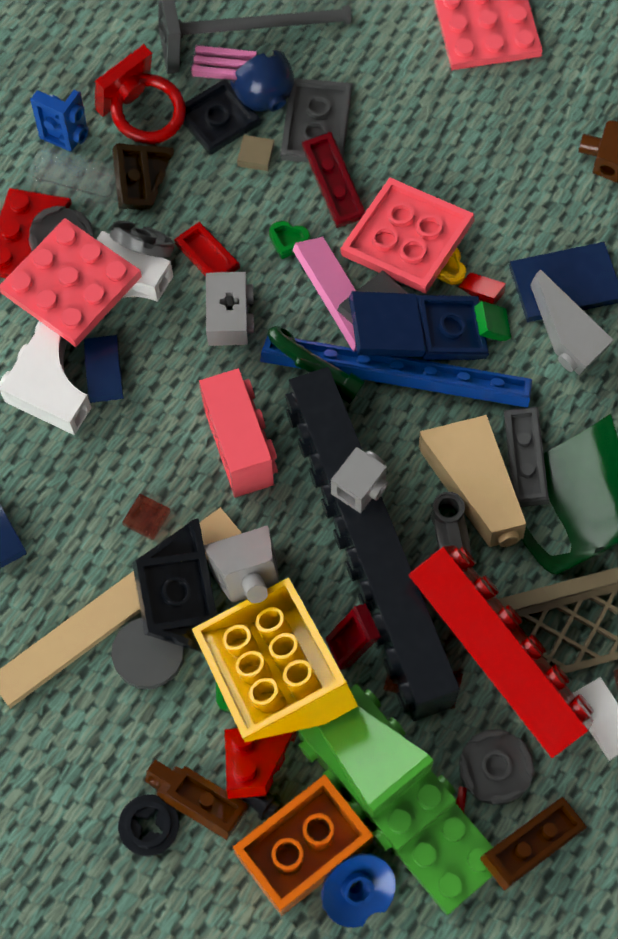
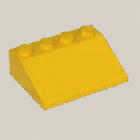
M289 577L267 588L268 596L264 601L251 603L247 599L192 628L245 742L325 725L358 707L347 682Z

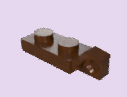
M155 759L146 771L145 782L157 790V796L225 840H228L247 812V803L239 798L228 799L226 790L186 766L183 769L175 766L172 770Z

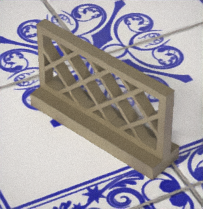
M618 567L498 599L504 607L510 605L520 618L535 625L530 635L533 634L535 636L540 628L557 638L548 655L544 653L542 656L549 664H557L565 674L618 660V652H615L618 647V635L616 636L599 626L607 610L618 615V608L611 604L618 592ZM610 594L607 601L599 598L600 596ZM590 599L603 607L595 623L577 614L580 605L585 600ZM576 603L572 611L564 607ZM557 609L569 616L560 633L542 623L548 610ZM541 613L538 620L530 616ZM573 619L591 628L583 646L565 636ZM596 632L614 641L607 655L600 656L588 649ZM561 641L580 651L573 664L564 665L553 658ZM584 654L592 657V659L581 661Z

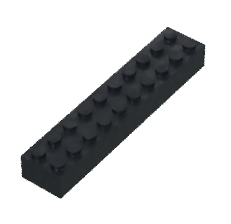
M329 367L289 379L290 393L285 394L288 409H286L288 420L292 429L296 427L300 436L298 444L304 458L309 457L312 468H309L312 482L315 488L321 487L324 497L321 499L325 515L327 519L333 517L336 528L333 530L337 546L340 550L346 548L348 561H345L351 581L358 580L360 605L366 604L381 636L375 643L377 646L384 645L386 658L383 661L390 680L396 678L398 681L400 692L396 694L402 712L404 714L410 712L414 722L455 707L460 688L421 592L408 575L412 570L382 496L378 500L372 498L364 510L359 513L331 494V479L354 449L358 447L362 450V447Z

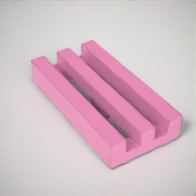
M196 45V55L193 58L194 65H192L191 73L195 77L236 81L237 76L235 72L237 70L229 68L238 69L248 60L257 56V52ZM200 65L216 66V67H219V68L204 67V66H200Z

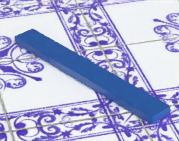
M267 335L261 351L260 362L299 368L293 360L282 353L270 341ZM295 339L296 343L349 375L352 372L363 380L525 408L529 406L532 379L401 356L357 355V351L353 352L348 347Z

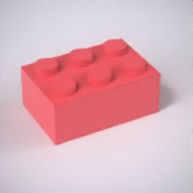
M239 368L199 380L204 411L234 497L274 486L273 474L278 473L275 462L277 455L272 440H267L264 431L266 425L260 408H255L253 401L255 395L250 380H243Z

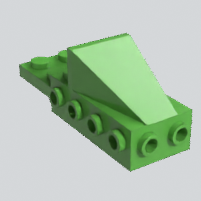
M355 684L350 690L358 707L325 725L299 730V740L301 743L298 747L311 763L317 760L325 770L322 776L325 774L337 790L341 789L350 800L348 804L361 821L365 819L374 829L372 832L373 839L385 852L390 849L395 856H398L448 916L493 877L480 860L493 846L455 803L456 799L453 794L456 792L450 782L443 775L436 777L431 771L434 760L430 755L403 737L406 733L393 717L387 719L378 709L381 707V703L369 689L363 691L358 684Z

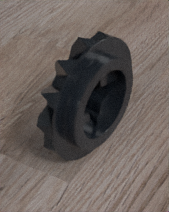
M153 794L141 795L131 800L122 810L118 821L119 836L123 844L132 853L146 857L165 853L171 844L176 841L180 826L175 808L164 802L159 796ZM158 811L155 824L162 831V834L149 832L147 836L140 840L143 828L135 818L149 820Z

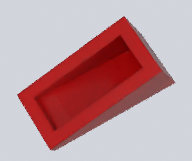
M470 272L458 287L471 296H479V301L495 305L503 296L506 283Z

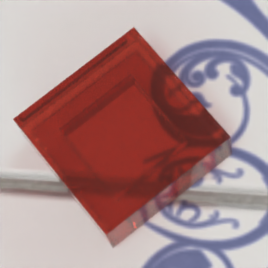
M139 494L122 523L123 526L154 540L171 511L170 508Z

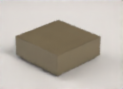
M243 135L237 166L269 171L275 146L274 139Z

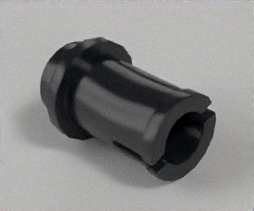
M270 792L266 796L241 798L259 813L258 818L260 820L269 819L284 806L279 801L280 796L278 794L272 795Z

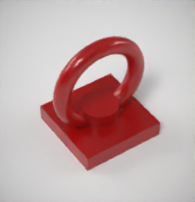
M144 44L95 80V110L102 117L111 112L117 129L127 138L142 144H157L170 139L180 130L185 120L186 106L181 92L171 81L159 75L150 74L152 52ZM146 86L160 89L170 98L173 104V116L170 122L165 127L156 131H143L135 128L126 120L123 113V103L125 105L132 103L141 95Z

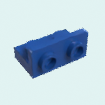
M38 90L34 93L30 100L39 138L72 152L78 143L82 144L86 140L88 135L81 92L73 90L65 102L55 95H47Z

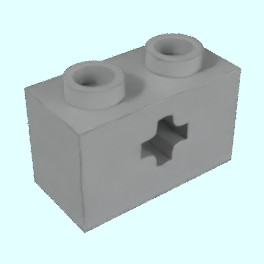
M246 272L206 273V334L208 346L248 345V334L254 333V313H248V304H254L253 284H247Z

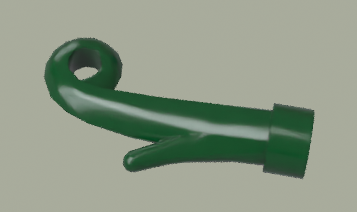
M280 326L269 328L268 337L270 341L282 353L293 360L297 367L309 373L329 367L341 398L349 404L353 401L365 382L352 372L350 375L299 345L288 330Z

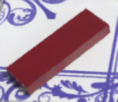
M330 131L301 142L302 149L336 228L359 221L364 215L365 209L332 132Z

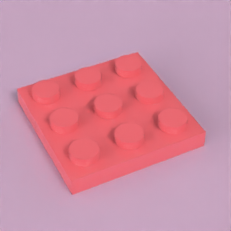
M434 0L451 70L542 57L543 50L528 0Z
M389 178L341 246V256L378 273L383 270L393 280L426 294L473 224L474 213Z
M64 218L0 284V292L77 347L135 285L142 275L140 269Z

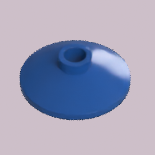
M359 853L347 857L330 871L324 880L321 890V901L325 912L331 920L341 926L351 928L364 926L365 921L370 915L380 912L384 913L390 906L396 888L394 873L386 861L374 854ZM358 881L356 886L350 888L352 884Z

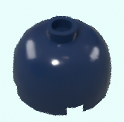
M273 50L275 56L268 58L265 53L259 54L237 69L235 72L237 80L235 82L231 80L230 85L244 106L254 111L270 110L274 112L286 104V99L290 96L294 86V74L283 52Z

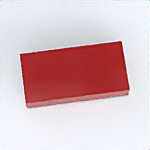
M200 222L174 239L175 245L205 276L206 273L236 272L240 269V263Z

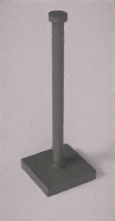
M158 0V29L167 74L179 72L180 41L183 35L344 22L345 25L351 24L352 21L351 8L349 5L342 6V9L181 22V19L177 17L174 0Z

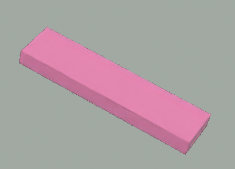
M324 237L295 243L293 248L294 254L352 351H357L353 324L337 311L339 305L350 296L351 292L356 291Z

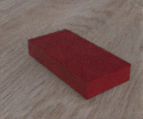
M366 604L355 606L328 634L325 640L339 670L352 666L381 636Z

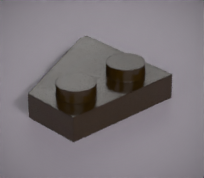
M116 143L112 148L118 208L150 209L157 197V190L165 177V170L174 154V148Z

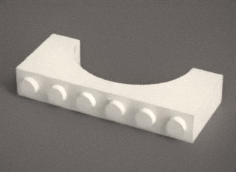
M101 231L96 240L141 271L142 277L122 298L142 297L158 302L173 278L171 261L133 251L115 242L110 237V234ZM39 321L30 342L23 345L20 349L17 362L11 371H7L0 381V393L5 403L75 435L92 407L87 394L77 389L64 373V353L68 341Z

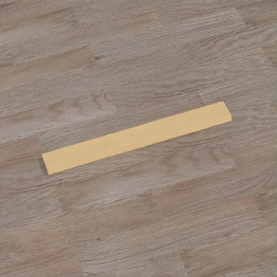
M221 507L200 522L204 545L242 534ZM134 571L0 668V696L10 709L141 612Z

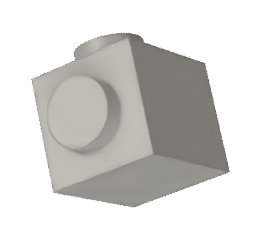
M356 447L331 479V494L361 513L372 498L378 500L384 493L388 485L386 481L387 466L384 465V461L377 454L371 451L364 452Z

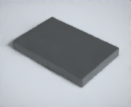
M294 78V86L288 97L280 160L308 162L301 142L330 131L344 160L353 83Z

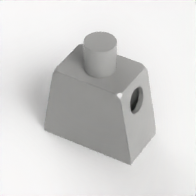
M268 525L204 545L212 576L231 602L248 599L251 603H260L268 596L267 588L279 583L277 558Z

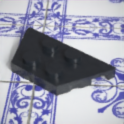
M193 519L135 560L132 565L145 635L203 653L192 628L217 616L200 522L199 519Z

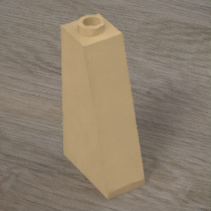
M487 415L420 431L419 448L422 455L448 492H454L463 499L465 515L489 547L497 545L509 547L523 539L526 521Z

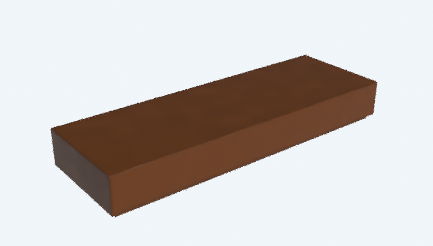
M562 796L487 851L480 860L505 891L575 838L587 826Z

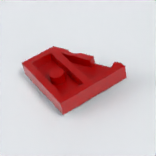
M238 728L224 729L228 799L266 796L273 783L274 774L280 770L285 760V752L290 742H294L297 737L296 731L245 742Z

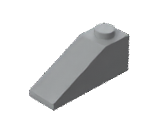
M539 270L530 286L552 347L558 356L559 363L567 371H575L580 375L614 340L542 270Z

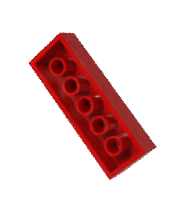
M455 545L443 546L408 574L549 756L554 758L589 731L594 721L591 717V714L594 712L581 694L575 697L566 684L570 681L557 664L551 667L542 656L546 650L533 634L527 637L519 627L522 620L510 605L504 607L496 598L499 591L486 575L481 578L473 568L476 562L463 546L461 548H457Z

